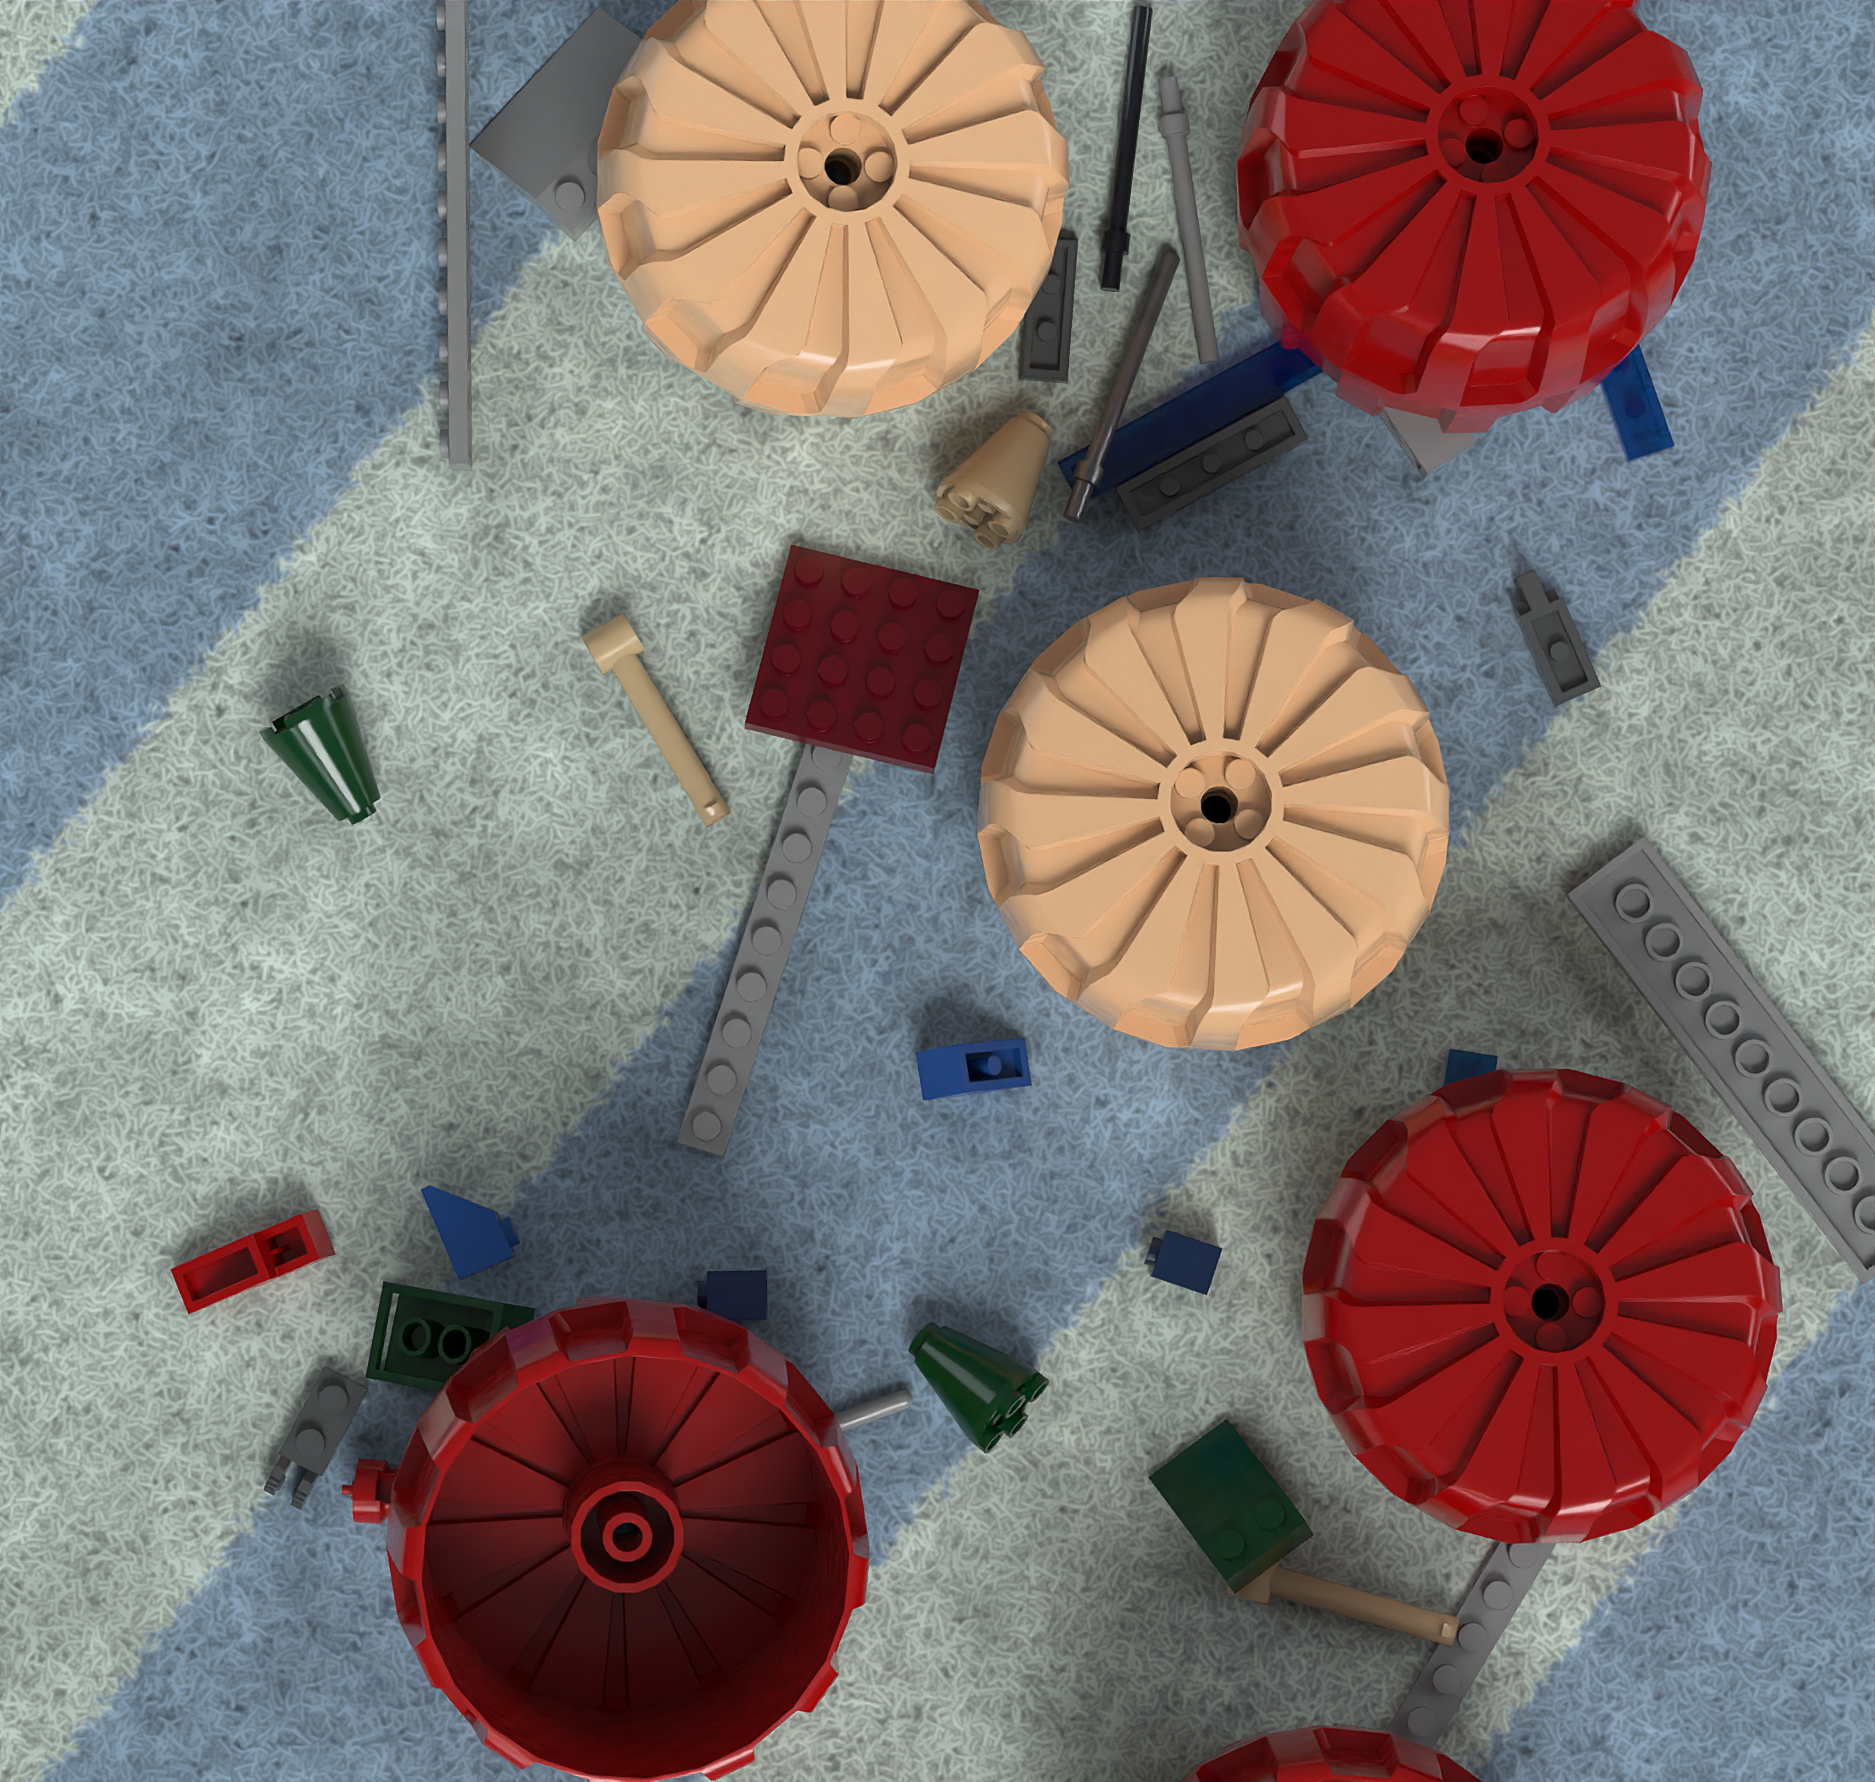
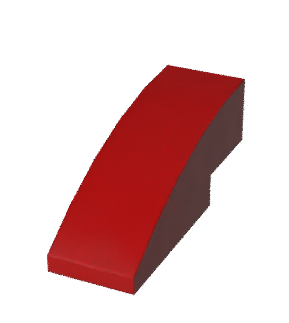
M316 1209L301 1213L267 1229L247 1235L170 1270L188 1314H192L298 1271L336 1253L319 1211Z

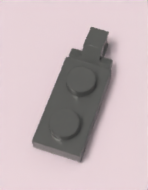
M1535 570L1516 577L1514 583L1523 601L1513 606L1518 616L1516 620L1554 707L1601 687L1563 597L1559 599L1555 589L1544 592Z

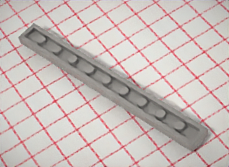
M468 0L437 1L436 9L438 30H445L446 48H437L438 77H446V95H438L437 98L438 124L446 125V143H438L439 172H446L447 190L438 191L439 220H447V238H439L438 241L439 266L447 267V286H439L440 315H448V334L439 335L440 363H448V381H440L439 386L440 410H448V429L440 430L441 458H449V465L452 471H472Z
M810 744L805 745L677 1138V1143L724 1157L854 755Z
M1499 1541L1454 1616L1459 1618V1624L1452 1647L1440 1643L1437 1644L1386 1731L1434 1748L1557 1543L1509 1544Z

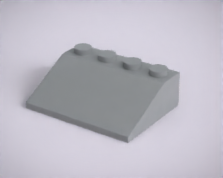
M600 6L469 145L574 242L597 219V142L612 89L642 40Z

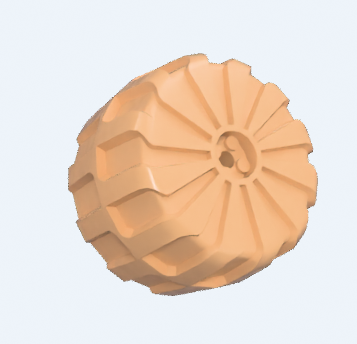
M678 0L647 30L613 87L597 142V221L608 267L613 269L644 324L643 333L671 363L679 362L730 393L733 403L771 415L844 417L846 419L865 417L916 404L973 372L1015 331L1047 277L1062 225L1064 197L1070 184L1068 140L1057 132L1050 101L1043 90L1040 79L1046 67L1023 30H1013L1001 26L977 0ZM832 167L841 171L845 177L846 184L840 185L831 181L825 172V168Z
M1198 577L1194 580L1140 590L1129 596L1120 597L1077 621L1036 657L999 713L981 766L977 837L988 890L1018 950L1056 993L1111 1029L1155 1045L1171 1048L1237 1051L1287 1041L1349 1010L1393 971L1429 916L1446 864L1449 837L1450 790L1446 780L1439 742L1432 729L1428 709L1407 674L1403 675L1369 637L1353 626V619L1317 598L1311 601L1263 584L1246 583L1243 577ZM1210 800H1217L1223 803L1228 811L1227 821L1225 823L1209 821L1202 813V805Z

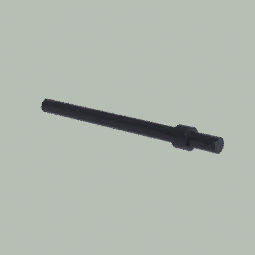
M1136 6L1133 11L1108 228L1102 231L1100 252L1104 253L1100 289L1107 292H1119L1123 256L1129 254L1131 234L1126 231L1153 9L1145 6Z

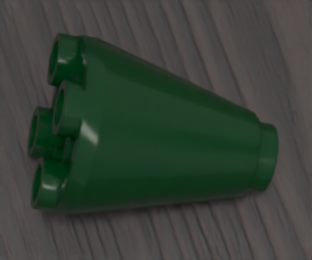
M934 1322L927 1324L916 1335L908 1349V1352L915 1357L914 1363L965 1435L985 1454L996 1446L1003 1433L1011 1438L1022 1428L1028 1419V1415L1023 1410L1029 1402H1034L1049 1384V1380L1031 1365L945 1325L939 1327Z

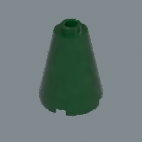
M341 684L331 689L335 698L332 694L322 699L318 695L274 720L272 723L277 731L274 732L272 727H264L259 733L266 744L338 821L348 818L351 825L374 814L377 810L373 803L381 797L349 692L344 684Z

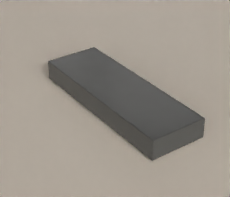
M1058 237L1048 275L1024 314L1019 380L1066 384L1068 382L1078 238Z

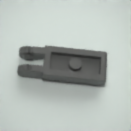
M324 1366L278 1453L281 1457L272 1470L263 1490L274 1495L283 1485L286 1479L285 1475L292 1461L308 1469L292 1495L291 1505L301 1510L318 1477L324 1476L369 1389Z

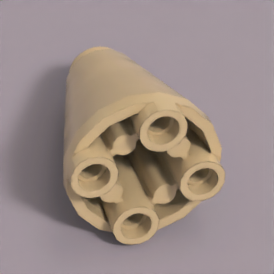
M1021 411L1017 417L1010 418L942 480L936 492L938 501L934 505L938 515L949 522H959L973 531L974 539L990 550H998L1002 543L1012 544L1018 542L1024 532L1051 444L1049 439L1053 433L1051 426L1043 418L1029 411Z

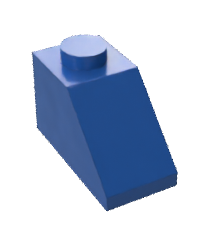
M1025 1037L956 1044L916 1052L923 1101L1032 1086Z
M429 1185L421 1189L459 1280L466 1279L517 1257L513 1246L520 1244V1240L510 1217L501 1220L497 1211L435 1186Z

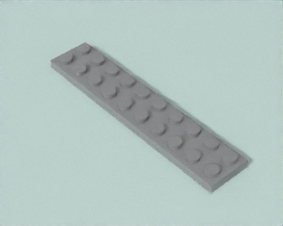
M1645 836L1641 837L1565 895L1853 1273L1862 1284H1866L1875 1277L1874 1134Z

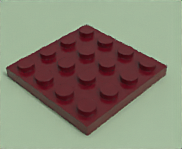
M791 545L744 729L934 774L979 590Z

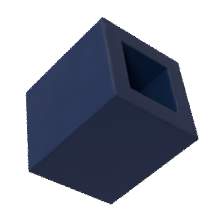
M1165 1230L1162 1239L1153 1236L1144 1264L1152 1267L1149 1277L1207 1295L1223 1248Z
M767 1270L707 1271V1281H698V1306L729 1320H767Z

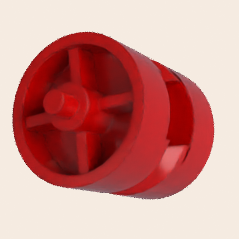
M361 1458L358 1460L355 1480L352 1481V1485L343 1484L342 1494L351 1495V1500H353V1521L355 1523L382 1524L389 1517L391 1489L399 1465L396 1468H391L387 1460Z

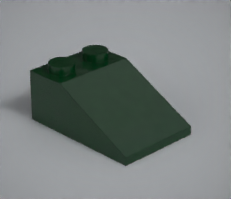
M383 1281L365 1378L439 1392L450 1376L468 1361L473 1350L506 1326L514 1329L534 1320L536 1308ZM393 1293H396L399 1296L384 1370L382 1371L380 1370L391 1303Z
M1227 1419L1148 1477L1234 1594L1314 1535L1305 1519Z

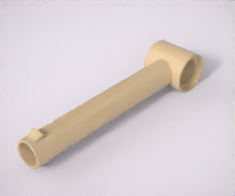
M621 613L582 636L583 642L603 675L611 670L615 674L682 788L688 794L690 801L705 826L709 827L731 813L729 807L711 781L709 774L637 655L645 649L625 615Z
M1280 1561L1236 1594H1234L1229 1585L1226 1588V1593L1259 1603L1268 1604L1270 1596L1273 1595L1405 1634L1416 1635L1450 1647L1453 1645L1459 1624V1618L1429 1609H1422L1419 1606L1279 1566Z

